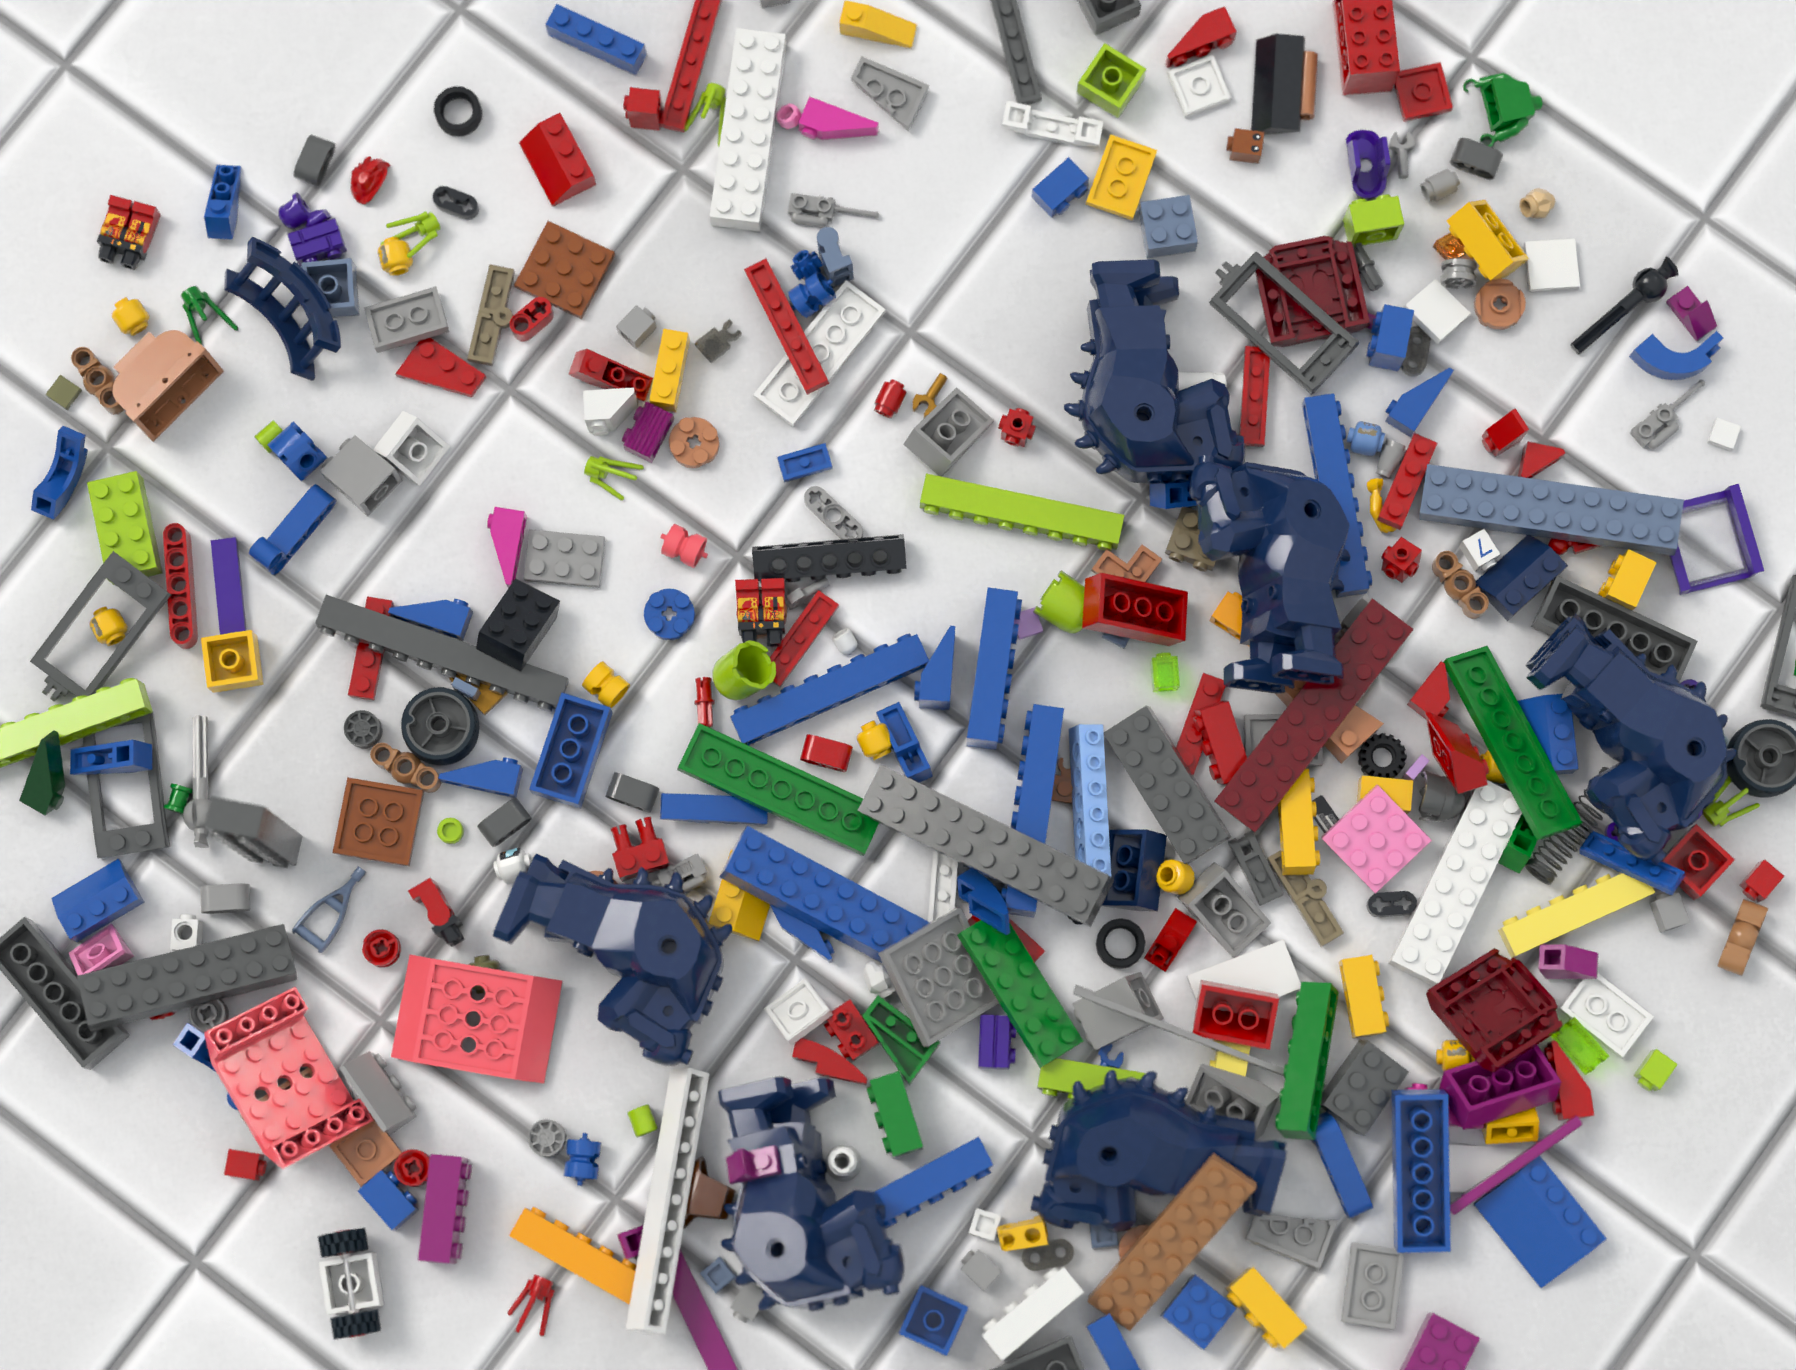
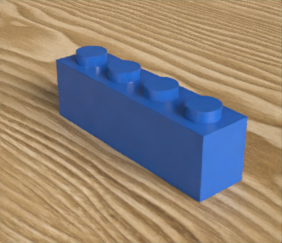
M557 3L545 24L549 36L635 76L647 56L644 43Z

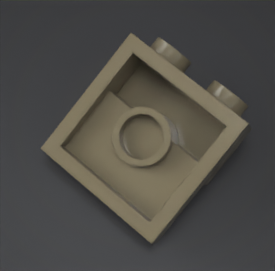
M1182 507L1165 554L1169 555V559L1175 562L1183 563V561L1192 563L1193 567L1197 570L1206 572L1208 569L1212 571L1216 561H1211L1203 553L1198 543L1200 533L1198 529V511L1189 507Z

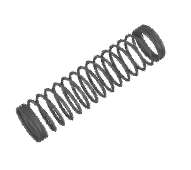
M1602 767V769H1600V771H1599V774L1602 773V772H1604L1605 770H1607V769H1609V768H1608V767ZM1584 789V795H1580L1579 802H1574L1573 805L1583 819L1597 827L1598 823L1592 817L1576 807V804H1581L1592 816L1603 820V817L1596 810L1581 801V797L1590 802L1586 794L1587 789ZM1585 822L1579 825L1587 832L1593 833L1591 827ZM1578 827L1572 829L1580 837L1588 839V836ZM1563 832L1576 844L1583 845L1582 841L1571 832ZM1558 834L1553 835L1569 849L1578 852L1577 848L1567 839ZM1548 837L1549 840H1543L1544 846H1538L1539 852L1533 853L1534 859H1529L1525 867L1535 878L1547 885H1551L1555 880L1554 877H1557L1556 872L1539 861L1535 854L1541 855L1551 866L1559 871H1562V867L1553 859L1544 855L1540 848L1547 849L1553 857L1563 864H1567V861L1560 854L1548 848L1545 842L1552 843L1565 856L1573 857L1567 849L1554 842L1551 837Z

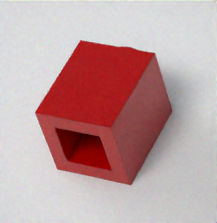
M1764 859L1756 864L1739 886L1744 889L1742 892L1752 901L1757 900L1760 902L1768 897L1784 878V875Z
M229 1149L224 1175L260 1181V1176L265 1174L267 1161L264 1160L263 1154Z

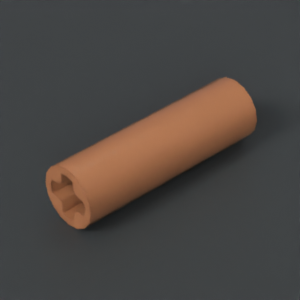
M1304 51L1301 120H1311L1315 114L1318 54L1312 51Z

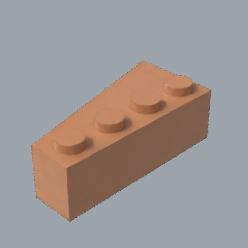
M1295 680V688L1285 686V693H1278L1276 696L1288 707L1307 682ZM1355 705L1324 746L1342 764L1384 723Z

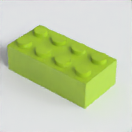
M137 471L87 482L103 563L114 551L147 577L162 574L163 571L143 477Z

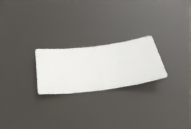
M1449 1144L1450 1192H1467L1528 1148Z

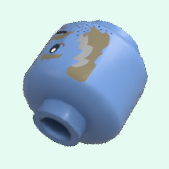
M1359 421L1355 428L1350 427L1346 442L1351 443L1352 452L1372 457L1376 452H1381L1385 433L1382 432L1379 425Z

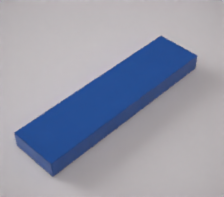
M1595 831L1588 835V839L1584 841L1579 849L1581 855L1669 895L1674 894L1685 877V871L1662 861L1655 865L1651 860L1644 861L1628 852L1618 841Z

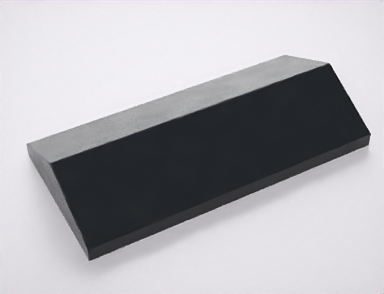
M1276 33L1256 40L1251 130L1264 132V134L1300 132L1305 49L1304 36Z

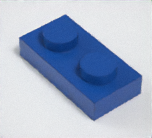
M826 443L777 457L784 483L833 469Z

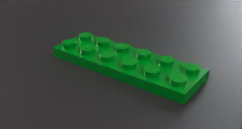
M982 920L957 935L1039 1068L1083 1042L1082 1037L1011 924L1008 935Z

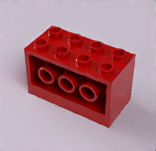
M1333 0L1343 95L1392 92L1400 72L1392 0Z

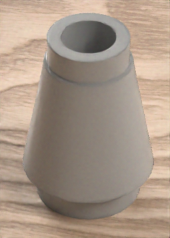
M1386 439L1385 444L1381 448L1376 474L1390 479L1391 474H1393L1405 455V452H1403L1405 446Z

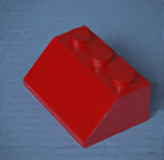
M561 113L539 122L519 142L552 207L596 185L594 175Z
M1432 712L1425 713L1432 755L1456 792L1460 794L1488 785L1486 774H1489L1487 762L1485 759H1480L1479 751L1476 746L1472 747L1469 735L1467 733L1464 734L1457 724Z
M1200 980L1192 1033L1204 1038L1270 1050L1279 1003L1278 994Z

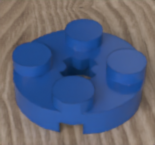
M663 589L654 592L649 597L644 608V620L650 631L658 638L676 640L687 633L693 626L695 610L688 595L676 589ZM667 608H672V611L677 613L676 616H672L671 621H667L666 616H662V613L667 611Z

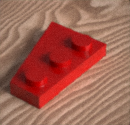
M431 338L420 340L395 373L400 378L418 381V383L430 384L469 397H473L487 378L484 373Z

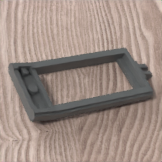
M1257 251L1242 266L1236 264L1233 267L1225 261L1222 266L1228 271L1227 274L1221 269L1215 272L1222 279L1219 283L1223 287L1212 297L1209 304L1311 395L1316 392L1358 346L1359 341L1335 322ZM1257 269L1262 271L1332 334L1300 369L1226 304Z
M113 551L30 660L32 664L48 675L44 680L47 686L42 693L48 695L52 688L56 691L50 698L54 702L61 694L65 697L69 692L77 697L95 694L96 690L104 685L159 610L170 598L171 594ZM107 578L147 609L85 690L47 662L46 658Z
M1796 575L1791 577L1760 705L1763 709L1796 718V689L1779 685L1778 680L1796 612Z
M153 712L114 727L142 723L145 743L152 744V770H148L154 823L106 831L100 775H87L97 858L170 847ZM95 734L83 738L84 747L96 745Z

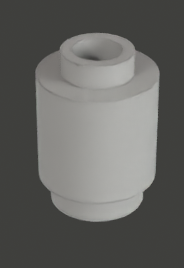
M1445 169L1426 178L1420 187L1428 202L1432 200L1436 202L1457 192V186L1460 185V182L1454 171L1451 172L1449 169Z

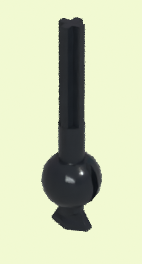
M1666 256L1660 268L1654 269L1650 267L1639 271L1633 279V290L1570 344L1572 349L1578 355L1581 354L1642 301L1651 303L1661 299L1667 291L1668 285L1666 280L1679 275L1678 268L1672 260Z

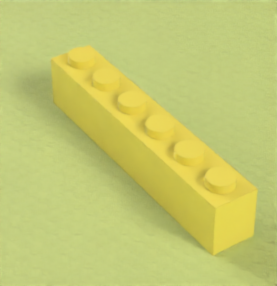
M1621 872L1611 878L1610 874L1596 879L1597 885L1588 888L1585 884L1572 890L1574 895L1565 899L1561 895L1550 900L1551 906L1541 909L1539 905L1526 911L1527 916L1518 920L1517 916L1503 921L1504 927L1500 928L1498 932L1510 957L1513 958L1656 892L1652 886Z

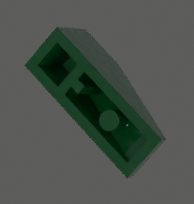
M55 730L41 739L19 799L20 802L43 815H47L53 809L57 810L64 800V796H62L65 788L59 732Z

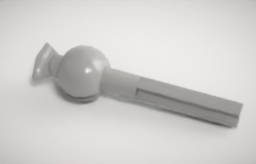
M197 715L192 717L193 800L186 804L183 811V819L190 830H194L195 847L209 848L206 838L208 830L204 828L211 801L209 800L208 717Z

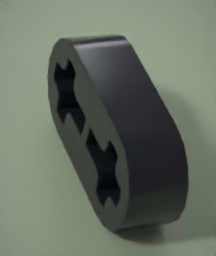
M440 186L433 192L434 204L441 211L465 220L475 218L479 212L478 203L471 195L448 186ZM445 194H448L449 199L453 203L447 200L441 203L439 196L444 197ZM470 202L473 209H468L466 212H464L462 206L458 205L459 203L467 205Z
M1409 891L1382 892L1373 894L1368 899L1366 907L1368 912L1374 917L1403 916L1415 910L1417 900ZM1402 896H1405L1407 901H1411V905L1407 906V910H1403V906H1394V902H1399L1402 900ZM1376 898H1380L1381 903L1389 902V906L1383 907L1381 912H1378L1376 907H1372V904L1376 902Z

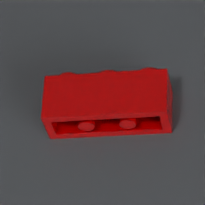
M1220 701L1194 710L1196 717H1193V721L1197 731H1201L1204 740L1201 742L1204 754L1209 756L1211 762L1209 771L1212 779L1216 780L1219 784L1229 783L1243 765L1247 756L1229 701Z

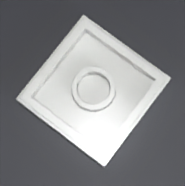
M1214 55L1167 71L1168 78L1185 118L1230 102L1232 99Z
M1575 238L1527 241L1524 243L1525 254L1529 258L1526 261L1529 292L1579 289L1580 279Z
M1436 279L1403 307L1414 310L1413 321L1437 344L1471 314Z
M806 978L764 1008L790 1045H793L833 1015Z

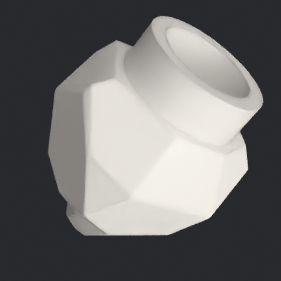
M873 961L865 965L864 979L870 993L878 994L881 998H885L896 991L884 965L877 966Z

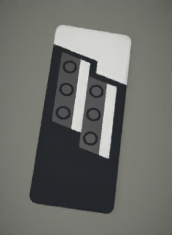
M1320 795L1311 801L1316 802L1317 810L1316 817L1313 818L1325 834L1339 821V818L1325 798Z

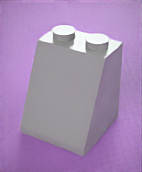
M355 435L352 439H346L341 444L340 451L323 463V469L320 472L326 480L368 517L402 482V479L391 464Z
M1141 972L1125 976L1095 993V996L1120 1004L1157 1020L1164 1019ZM1084 998L1072 1003L1075 1008L1074 1015L1077 1021L1082 1023L1086 1031L1085 1038L1088 1044L1094 1047L1095 1050L1150 1026L1147 1023L1105 1008Z

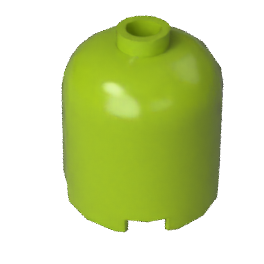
M1061 570L1058 573L1060 580L1053 579L1040 599L1042 600L1040 603L1042 607L1036 606L1033 613L1062 631L1075 634L1083 629L1085 587Z
M749 640L738 644L723 655L715 663L712 670L713 682L719 693L728 699L737 701L748 698L771 684L776 675V664L774 661L771 662L770 657L767 655L768 649L759 642Z

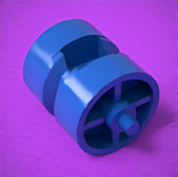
M816 271L805 279V285L800 283L791 289L788 294L793 303V306H791L792 310L797 309L802 316L808 318L819 310V305L825 306L834 300L836 294L831 286L833 280L831 278L827 280L820 272Z
M583 1133L582 1138H579V1140L567 1139L566 1154L570 1156V1160L565 1162L564 1177H572L578 1180L577 1186H582L583 1181H586V1179L598 1180L599 1165L595 1163V1159L600 1157L601 1142L587 1139L588 1133Z

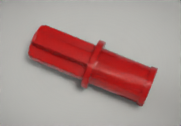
M699 677L695 679L697 700L694 701V704L697 706L698 724L700 723L710 728L713 726L712 705L715 704V701L712 699V678L703 677V680H701Z

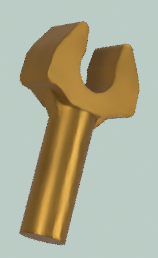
M939 373L926 394L915 395L913 398V412L919 408L920 404L925 403L928 405L924 413L925 418L937 407L934 399L948 379L944 374Z

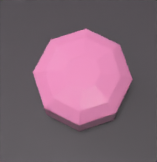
M791 103L782 106L777 112V122L787 130L796 127L801 118V111Z

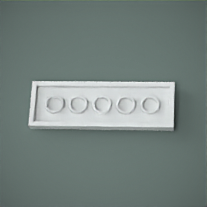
M847 280L835 293L836 298L825 305L804 331L829 382L886 312V309ZM786 354L753 396L794 427L826 386L807 395Z

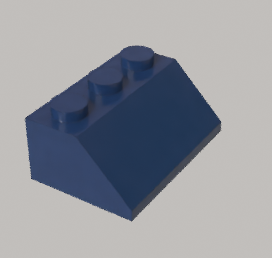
M1527 535L1504 555L1495 566L1490 568L1476 581V588L1479 586L1481 592L1487 596L1490 604L1508 621L1550 584L1556 576L1560 575L1568 565L1550 546L1533 536Z
M1147 829L1109 830L1111 877L1114 879V882L1102 906L1134 911H1158L1161 888L1157 883L1156 875L1158 868L1164 862L1167 840L1165 834Z

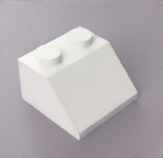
M634 388L583 391L584 420L589 433H593L596 436L607 435L608 432L615 431L638 406Z
M402 411L373 450L397 471L420 486L450 446L417 417Z

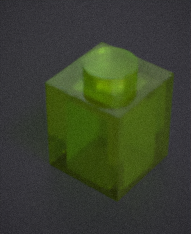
M1171 653L1156 654V657H1152L1150 661L1152 691H1177L1180 687L1178 657L1171 656Z

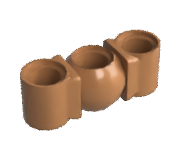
M76 348L71 355V361L83 377L85 390L95 395L100 404L109 413H122L124 409L117 402L108 405L109 398L113 396L112 388L115 381L113 372L108 367L103 366L89 348ZM84 357H90L88 364L80 365ZM104 376L101 384L94 385L97 377Z
M1440 552L1432 563L1433 573L1440 578L1441 583L1444 582V589L1447 595L1459 601L1457 603L1458 606L1462 607L1463 613L1468 618H1479L1488 608L1489 600L1487 596L1481 592L1479 586L1476 588L1474 576L1469 571L1462 569L1463 565L1458 562V558L1453 552ZM1445 559L1450 562L1451 569H1442L1439 565V560ZM1462 580L1466 584V589H1457L1454 581ZM1477 600L1481 604V610H1473L1469 602Z
M378 743L372 748L370 753L372 761L379 768L386 769L391 773L393 779L402 784L411 783L427 793H433L440 788L441 781L438 779L439 774L436 770L427 767L413 753L400 752L386 743ZM383 750H388L390 752L388 760L385 762L378 761L379 753ZM403 763H412V769L409 773L402 774L400 772V767ZM427 774H433L434 782L429 786L423 785V777Z
M1743 899L1717 967L1740 976L1743 975L1767 914V907Z

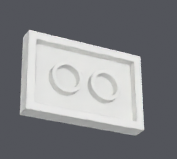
M1599 973L1597 979H1581L1559 1008L1562 1013L1620 1058L1624 1057L1654 1017Z

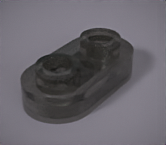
M1414 326L1410 330L1406 357L1401 365L1402 371L1412 377L1420 375L1426 368L1431 338L1419 326ZM1413 338H1419L1421 343L1415 344ZM1409 362H1416L1417 367L1411 368Z
M1056 1239L1048 1241V1245L1025 1248L1022 1253V1262L1031 1271L1066 1265L1072 1260L1074 1249L1069 1241ZM1058 1247L1065 1249V1255L1061 1258L1056 1256L1055 1253ZM1034 1252L1040 1256V1260L1037 1263H1033L1030 1260V1255Z

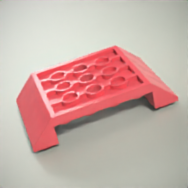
M409 955L391 1057L514 1080L545 1083L563 981ZM477 985L482 986L485 990V997L480 1001L473 999L471 995L472 989ZM472 1011L479 1013L481 1017L480 1023L475 1027L467 1023V1015ZM467 1037L473 1038L476 1042V1048L470 1053L462 1048V1042Z
M296 987L204 1033L211 1063L262 1152L282 1169L373 1121L360 1098L355 1101L352 1099L304 1017L308 1007ZM300 1067L310 1068L313 1073L312 1077L304 1078L300 1074ZM279 1078L287 1079L290 1082V1089H281L277 1084V1080ZM259 1089L264 1090L268 1095V1100L264 1102L257 1100L255 1091Z

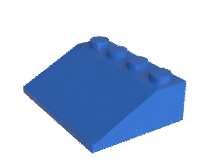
M1540 1155L1473 1204L1540 1288L1580 1261L1607 1239Z

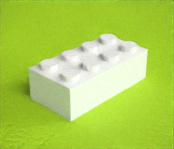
M1056 1266L1042 1276L1046 1281L1039 1287L1036 1284L1030 1286L1022 1293L1025 1298L1017 1304L1016 1301L1011 1302L1002 1310L1005 1315L997 1321L993 1318L982 1327L985 1332L981 1336L1002 1361L1084 1292L1064 1267H1061L1059 1270Z

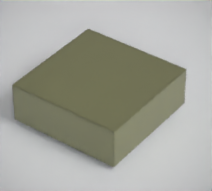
M59 375L45 395L68 410L82 390L62 375Z

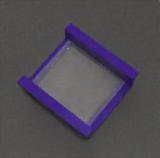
M1739 484L1731 485L1724 491L1684 500L1677 550L1674 556L1669 555L1680 595L1751 578L1760 572H1764Z

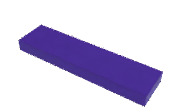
M237 538L210 540L220 635L247 631Z

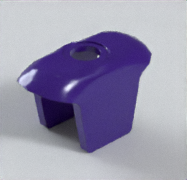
M1369 130L1354 131L1348 134L1346 138L1353 190L1358 196L1363 198L1377 197L1386 188L1387 176L1391 165L1387 137L1379 138L1374 131ZM1361 159H1367L1371 162L1372 168L1370 171H1360Z

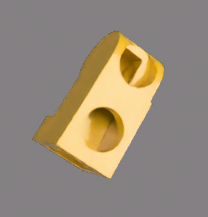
M1040 1216L997 1227L999 1243L1003 1251L1048 1245L1049 1236L1046 1222Z

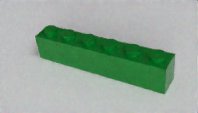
M1301 982V988L1296 994L1297 1012L1292 1018L1293 1036L1288 1042L1289 1059L1288 1064L1284 1066L1285 1083L1279 1095L1281 1103L1280 1113H1277L1275 1118V1126L1284 1138L1315 1140L1339 992L1332 983Z

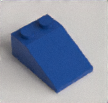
M955 626L949 627L922 671L921 680L915 681L914 701H919V708L949 710Z

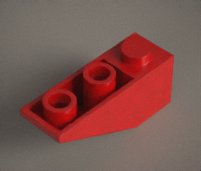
M1223 6L1203 14L1167 55L1166 67L1172 65L1178 67L1185 64L1192 57L1201 58L1209 54L1210 50L1218 47L1224 49L1230 46L1235 41L1237 31L1226 7Z
M589 349L576 352L568 374L603 389L634 388L637 399L641 401L646 400L653 380L650 376Z
M1556 1040L1548 1042L1547 1047L1544 1048V1055L1561 1080L1556 1101L1552 1102L1554 1115H1558V1121L1568 1120L1574 1115H1577L1578 1118L1594 1116L1591 1089Z

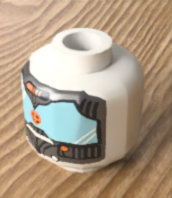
M514 848L499 853L497 861H494V870L498 880H503L506 884H513L520 871L527 873L532 857L521 848Z

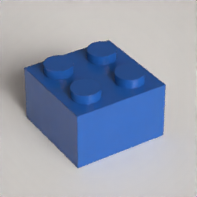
M1384 304L1381 312H1376L1370 332L1375 335H1372L1366 352V357H1370L1369 366L1399 371L1406 357L1414 310Z
M1193 1274L1160 1316L1201 1350H1204L1237 1308L1200 1277Z
M920 1285L899 1334L947 1356L969 1307Z

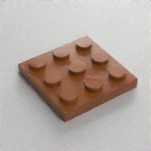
M547 221L514 286L516 289L533 297H544L549 300L552 306L582 319L615 256V252Z
M347 777L332 853L410 867L424 791Z

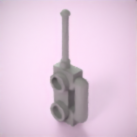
M791 193L788 215H791L792 222L817 227H825L828 221L832 222L834 212H845L875 218L879 217V212L839 207L840 205H835V200L831 197L827 199L823 198V196L814 197ZM802 212H804V213H811V214H817V215H819V216L805 215V214H802Z
M1699 380L1695 386L1673 404L1667 405L1664 403L1663 405H1658L1656 411L1652 410L1648 418L1632 429L1630 434L1642 448L1647 445L1650 449H1656L1678 431L1679 425L1676 423V420L1679 417L1673 411L1696 390L1704 386L1705 381ZM1663 425L1665 428L1654 436L1653 433Z
M694 854L674 866L669 865L668 869L664 871L663 869L659 870L657 874L658 879L654 880L652 885H662L663 887L665 884L669 885L674 872L680 873L682 880L692 875L694 878L683 883V890L687 893L705 884V874L708 872L699 854Z

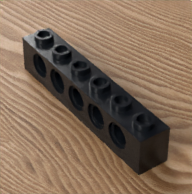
M904 534L752 547L754 579H758L760 584L761 579L784 578L786 582H797L801 580L800 577L822 580L826 578V575H836V578H847L851 576V573L861 572L862 576L875 575L876 571L886 570L888 574H896L902 572L901 569H907ZM878 550H882L887 553V557L884 561H876L873 558V554ZM854 552L862 556L861 561L856 564L849 562L847 559ZM826 555H833L837 561L834 565L828 566L823 563L822 559ZM801 557H808L811 560V565L802 568L797 564V561ZM776 559H782L785 561L786 566L782 570H776L773 568L772 562Z

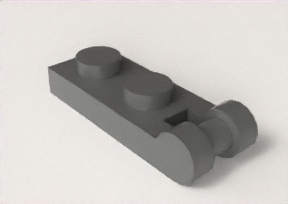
M1249 831L1244 834L1245 837L1238 840L1234 838L1228 841V844L1259 906H1262L1283 896L1284 893L1254 833ZM1250 846L1253 852L1244 855L1242 849Z

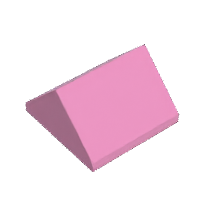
M112 923L68 953L77 975L121 965L134 957Z

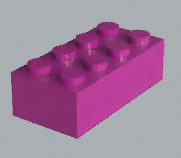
M1536 1045L1495 1073L1482 1068L1477 1061L1445 1070L1439 1089H1444L1448 1093V1106L1463 1130L1556 1101L1561 1080L1538 1045Z
M430 1154L418 1255L419 1261L456 1264L457 1259L462 1257L463 1243H459L460 1232L464 1233L466 1217H462L463 1206L468 1205L469 1190H465L466 1180L471 1179L472 1164H468L469 1159Z
M1428 1312L1400 1370H1465L1480 1337L1435 1313Z

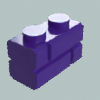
M335 218L288 233L295 259L300 267L301 263L315 262L328 258V260L338 259L342 256V253L347 252Z
M980 1015L978 1068L1009 1070L1010 1064H1015L1016 1049L1011 1048V1038H1016V1029L1008 1016Z

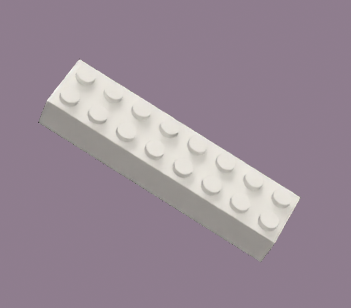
M736 28L710 210L711 226L761 231L786 52L785 34Z
M1488 780V785L1471 791L1465 807L1417 902L1416 908L1412 912L1388 964L1432 986L1441 981L1522 814L1512 793Z

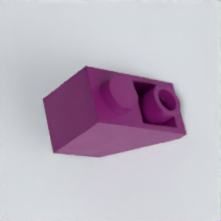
M1540 945L1538 970L1545 979H1597L1599 954L1569 945Z

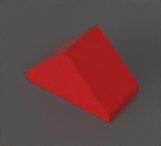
M1528 441L1523 447L1518 477H1534L1562 459L1566 452L1562 448Z

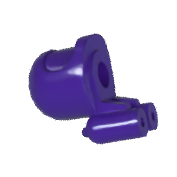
M298 192L292 195L293 199L280 206L278 210L281 222L290 229L299 228L305 223L309 227L331 218L330 213L326 209L312 212Z

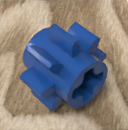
M803 250L794 256V264L791 266V269L800 281L802 278L807 279L816 271L821 273L819 267L823 266L815 251L810 254L809 251Z

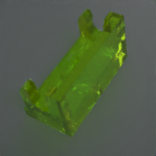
M1575 1017L1568 1019L1560 1031L1551 1036L1584 1075L1595 1070L1596 1066L1610 1057Z

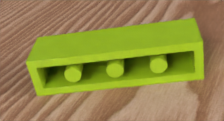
M1056 1058L1040 1068L1037 1089H1042V1094L1057 1096L1058 1092L1068 1094L1067 1098L1072 1099L1074 1098L1072 1088L1076 1081H1080L1086 1090H1090L1093 1087L1104 1084V1078L1109 1070L1116 1071L1117 1079L1127 1077L1141 1079L1146 1073Z

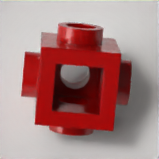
M1016 408V410L1009 409L1007 416L1002 415L998 429L1002 430L1001 439L1009 445L1025 447L1027 439L1032 440L1036 426L1033 425L1034 417L1030 416L1028 411L1021 408ZM1013 423L1021 425V427L1016 428Z
M1400 537L1393 547L1388 546L1381 556V559H1383L1381 570L1389 578L1403 583L1408 576L1413 577L1417 572L1422 549Z

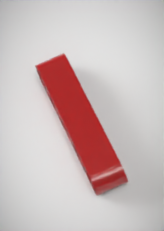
M172 523L166 526L163 531L167 592L171 594L168 599L169 629L171 639L179 647L189 649L198 641L191 537L182 525ZM182 532V538L177 542H172L173 534ZM184 556L182 565H173L177 557ZM179 581H186V586L183 590H175V586ZM186 605L188 607L186 614L177 616L178 608ZM184 630H189V637L184 641H179V634Z

